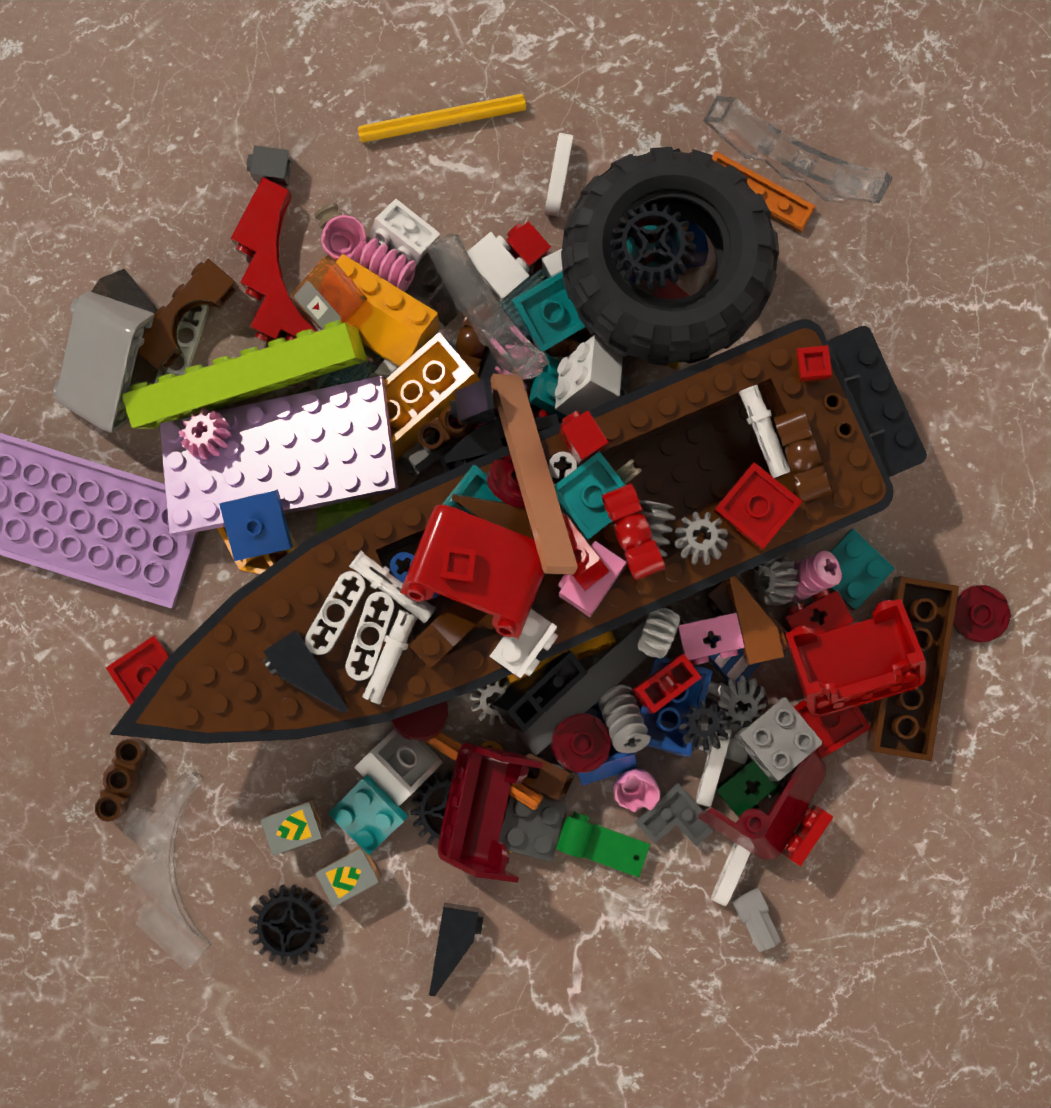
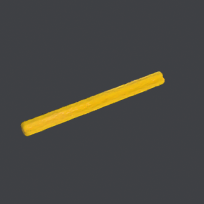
M517 94L360 125L358 127V135L360 141L364 143L525 111L526 100L524 94Z

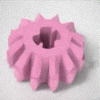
M202 408L200 414L191 412L192 419L190 421L182 420L186 428L178 431L180 436L184 438L181 442L182 446L193 457L198 458L200 456L204 460H209L211 454L220 457L219 448H228L224 440L232 437L231 433L227 430L230 426L228 421L222 418L221 414L217 411L210 412L208 409Z

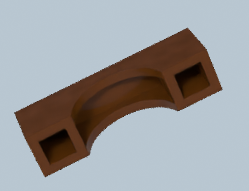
M209 258L205 263L200 262L191 272V279L185 285L181 284L172 294L173 299L166 307L162 306L156 311L152 327L144 328L142 336L144 344L138 348V353L163 374L182 354L177 339V330L183 316L199 306H214L221 309L239 288L235 280Z

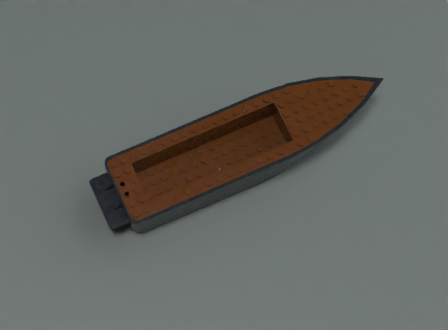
M807 319L796 320L589 410L609 442L604 451L600 453L616 472L631 459L635 461V468H641L642 471L626 484L631 483L639 501H652L674 507L668 509V512L675 516V520L665 521V524L671 527L673 531L662 534L664 538L670 541V544L660 545L659 547L667 553L666 557H662L665 569L635 581L624 556L625 550L622 549L617 539L614 524L610 522L586 541L590 546L596 541L626 561L624 569L591 617H588L559 597L561 588L558 584L565 574H544L531 609L557 626L554 633L558 637L548 651L542 648L536 659L539 661L545 660L886 509L892 501L894 492L889 477L923 463L926 460L927 453L870 328L860 326L827 340L823 330L817 323ZM828 345L832 370L831 379L799 381L796 358L797 348ZM754 385H758L766 409L770 410L772 414L770 419L788 465L789 462L784 449L786 445L783 446L774 417L804 407L813 432L811 437L816 441L822 459L821 465L824 464L833 491L831 494L802 502L763 550L714 512L715 508L754 462L771 475L752 424L747 422V418H749L747 410L739 395V391ZM563 422L538 432L547 464L554 454L558 452L569 453L558 436ZM503 447L392 495L311 537L233 593L166 659L110 732V735L201 744L297 740L388 722L470 693L513 674L490 657L504 636L500 635L493 626L492 619L494 616L487 614L431 669L408 646L407 650L402 651L381 704L371 702V699L363 698L362 695L365 693L371 676L365 680L351 678L346 671V661L367 598L375 592H383L378 587L376 589L371 587V582L364 578L366 583L365 592L332 650L324 655L314 654L350 707L348 711L341 713L285 681L278 673L273 676L263 662L267 658L263 651L294 630H299L305 639L340 575L348 571L357 572L350 568L349 565L360 551L364 552L366 556L382 568L386 566L389 569L390 562L396 554L408 552L415 555L434 507L443 504L473 465H476L484 473L488 474L492 462L501 460L503 456L510 455L509 447ZM563 457L560 458L558 463H554V468L559 469V479L552 478L553 484L560 482L564 478L565 471L571 469V464H567ZM791 470V472L775 477L778 482L801 499L793 477L796 473H793ZM694 512H698L700 519H704L707 512L711 513V523L720 518L722 523L718 529H727L728 531L727 536L722 538L728 543L726 549H719L721 557L718 560L710 555V564L708 565L703 563L702 557H698L696 565L692 564L693 555L690 554L688 557L682 558L681 552L684 548L675 547V541L680 538L675 534L676 528H684L681 523L684 517L693 522L692 516ZM700 533L696 542L703 544L706 535ZM408 558L404 562L398 560L396 562V565L399 567L397 573L402 575L403 572H408L411 560ZM355 577L350 581L345 579L343 585L346 587V591L343 596L337 592L334 598L344 601L350 607L353 600H349L347 597L351 591L358 592L360 588L356 584L358 579ZM442 595L426 600L432 606H435L436 609L425 623L417 618L406 643H412L455 600ZM380 597L379 601L371 603V607L375 608V614L373 618L367 615L365 622H374L381 627L384 626L385 620L378 619L382 611H388L389 606L384 603L385 598ZM394 599V611L386 635L390 634L399 609L408 612L410 615L412 614ZM333 604L327 609V617L331 622H339L344 618L345 611L340 604ZM323 620L319 623V626L325 627L322 633L312 636V640L315 641L314 648L316 649L320 646L326 647L329 642L325 640V636L329 630L333 634L337 631L336 627L328 626ZM374 627L365 628L361 633L363 643L369 646L376 644L379 640L378 630ZM385 641L383 642L380 655H381V653H382V651H383V648H384V646H385V644H386ZM357 645L356 652H362L359 661L352 662V667L356 668L355 674L360 675L362 671L368 672L369 666L365 664L367 654L374 657L375 650H365Z

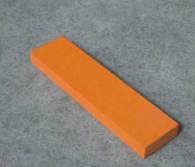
M715 150L712 159L725 167L732 165L746 176L750 188L756 194L760 193L771 211V217L800 233L802 232L816 205Z

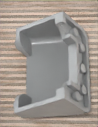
M86 291L79 298L76 297L71 304L70 313L73 315L60 379L54 385L53 395L56 396L57 403L98 428L115 433L129 421L122 394L129 391L138 348L144 344V338H142L144 327H152L155 313Z

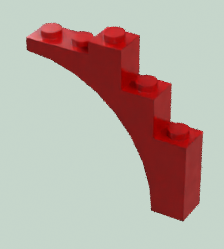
M262 177L231 236V240L236 245L235 250L250 258L254 254L240 283L246 289L245 294L258 301H261L262 297L264 298L250 327L256 332L254 337L268 344L270 341L283 338L284 335H287L286 340H293L297 338L296 333L308 329H313L314 332L317 330L301 316L293 304L285 286L280 265L281 230L292 196L289 190Z

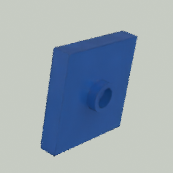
M278 489L219 503L234 561L283 551L293 547Z

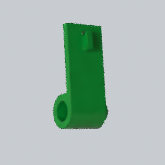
M574 811L573 816H566L556 845L558 851L577 858H586L635 877H640L651 845L650 843L589 822L590 816Z

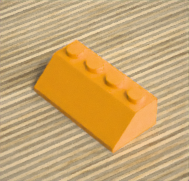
M344 254L340 256L325 275L319 293L338 313L342 323L347 322L349 325L358 327L363 346L398 368L428 343L440 329L438 312Z
M440 333L434 336L384 380L395 461L419 442L418 431L420 427L425 423L432 422L435 417H439L441 411L450 404V400H456L455 391L480 380Z

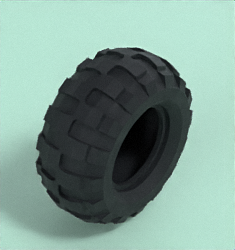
M672 146L650 148V152L639 156L629 154L611 163V167L602 175L594 176L581 191L576 205L569 212L564 227L561 250L563 282L568 299L572 301L578 313V318L589 332L598 335L608 344V348L625 357L631 355L645 360L646 364L664 366L673 362H686L690 364L708 359L715 352L723 348L728 349L744 336L751 325L758 320L772 293L777 277L779 244L778 234L773 230L770 220L771 211L760 193L756 194L750 188L746 176L732 165L725 167L715 162L711 154L692 149L690 153L675 152ZM656 203L658 206L657 211L663 212L664 207L668 205L670 207L669 215L672 216L674 213L680 212V218L699 227L710 239L716 253L717 272L714 279L701 291L679 299H665L650 295L637 287L631 280L626 281L624 279L625 270L619 272L616 270V265L619 261L611 259V253L615 250L610 248V241L616 239L612 236L613 228H620L618 220L621 217L628 219L627 213L630 209L639 214L640 205L643 204L647 211H651L652 204Z

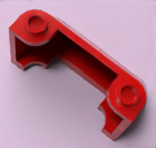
M437 505L430 515L400 593L407 595L414 601L422 602L431 599L435 592L493 615L492 624L500 635L519 639L545 573L542 569L534 539L454 507ZM445 545L477 550L472 583L440 578Z
M901 599L882 601L876 606L871 619L816 635L814 629L798 626L785 633L808 711L813 717L826 716L918 688L925 682L926 660Z

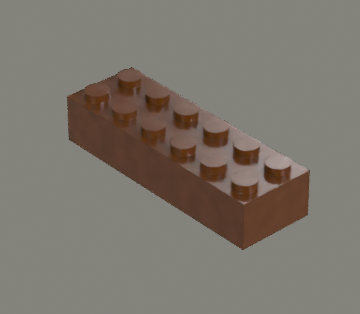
M903 576L893 577L890 600H902L926 660L925 682L916 689L874 701L870 722L871 729L868 734L866 750L932 762L959 586Z

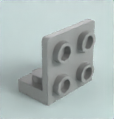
M781 698L751 725L741 728L733 735L770 781L781 780L822 744L821 739L787 698Z

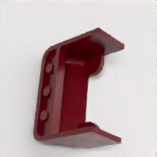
M813 751L793 768L768 814L758 809H749L740 815L737 822H734L710 807L700 812L697 818L760 859H775L783 852L825 778L826 766L817 751Z
M462 744L457 754L439 837V858L477 878L518 883L519 877L505 870L509 863L510 855L505 844L499 842L511 784H520L527 777L529 766L543 768L544 763L516 753L477 744Z

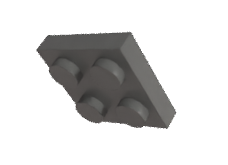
M509 795L499 842L504 843L508 851L552 862L567 805L543 798L539 807L536 810H532Z

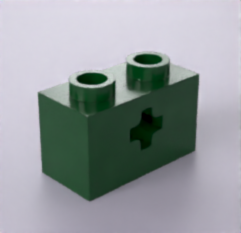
M749 758L745 764H742L720 782L715 791L739 818L746 810L758 809L759 805L757 803L764 797L770 799L782 789L780 784L785 780L782 778L779 781H770L754 760ZM748 780L753 783L757 781L754 785L756 789L754 793L750 791L744 792L747 789L745 783Z

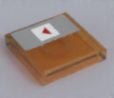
M330 255L324 256L290 295L320 330H324V325L337 320H341L342 323L347 322L368 299Z

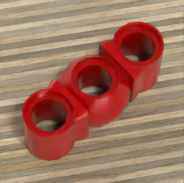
M630 483L602 494L603 504L611 523L614 524L617 539L622 549L625 550L624 556L635 581L664 570L665 564L656 541L652 540L653 535L645 515L641 513L643 509L633 485Z

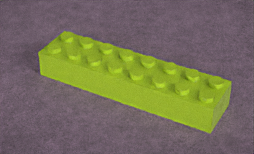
M341 320L329 322L324 325L325 329L314 332L313 329H308L296 333L297 338L286 341L285 338L270 341L268 342L269 347L258 350L257 347L242 350L240 351V357H219L212 360L213 365L202 367L201 364L186 368V374L175 376L174 373L160 376L157 378L158 383L148 385L147 382L132 385L130 386V392L122 394L131 427L134 429H154L160 427L161 423L191 417V412L200 414L202 408L211 411L367 362L358 327L349 325L347 322L342 323Z

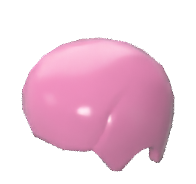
M340 215L329 220L321 234L322 248L333 260H338L342 254L352 259L355 248L362 241H366L363 224L355 217Z
M631 769L621 773L616 778L613 784V795L621 807L630 809L633 812L642 807L652 810L660 800V789L651 773L644 769Z

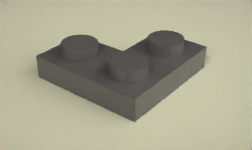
M676 783L669 789L652 810L645 811L635 821V824L654 844L659 842L676 825L696 847L715 830L697 818L703 810L679 783Z

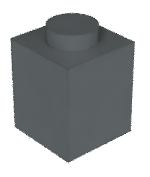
M254 145L253 154H249L247 158V171L250 172L251 177L256 182H260L262 177L278 185L288 186L292 156L289 150Z

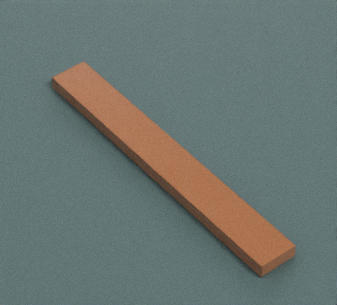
M493 373L491 377L492 391L543 572L546 574H574L578 566L522 377L519 375Z

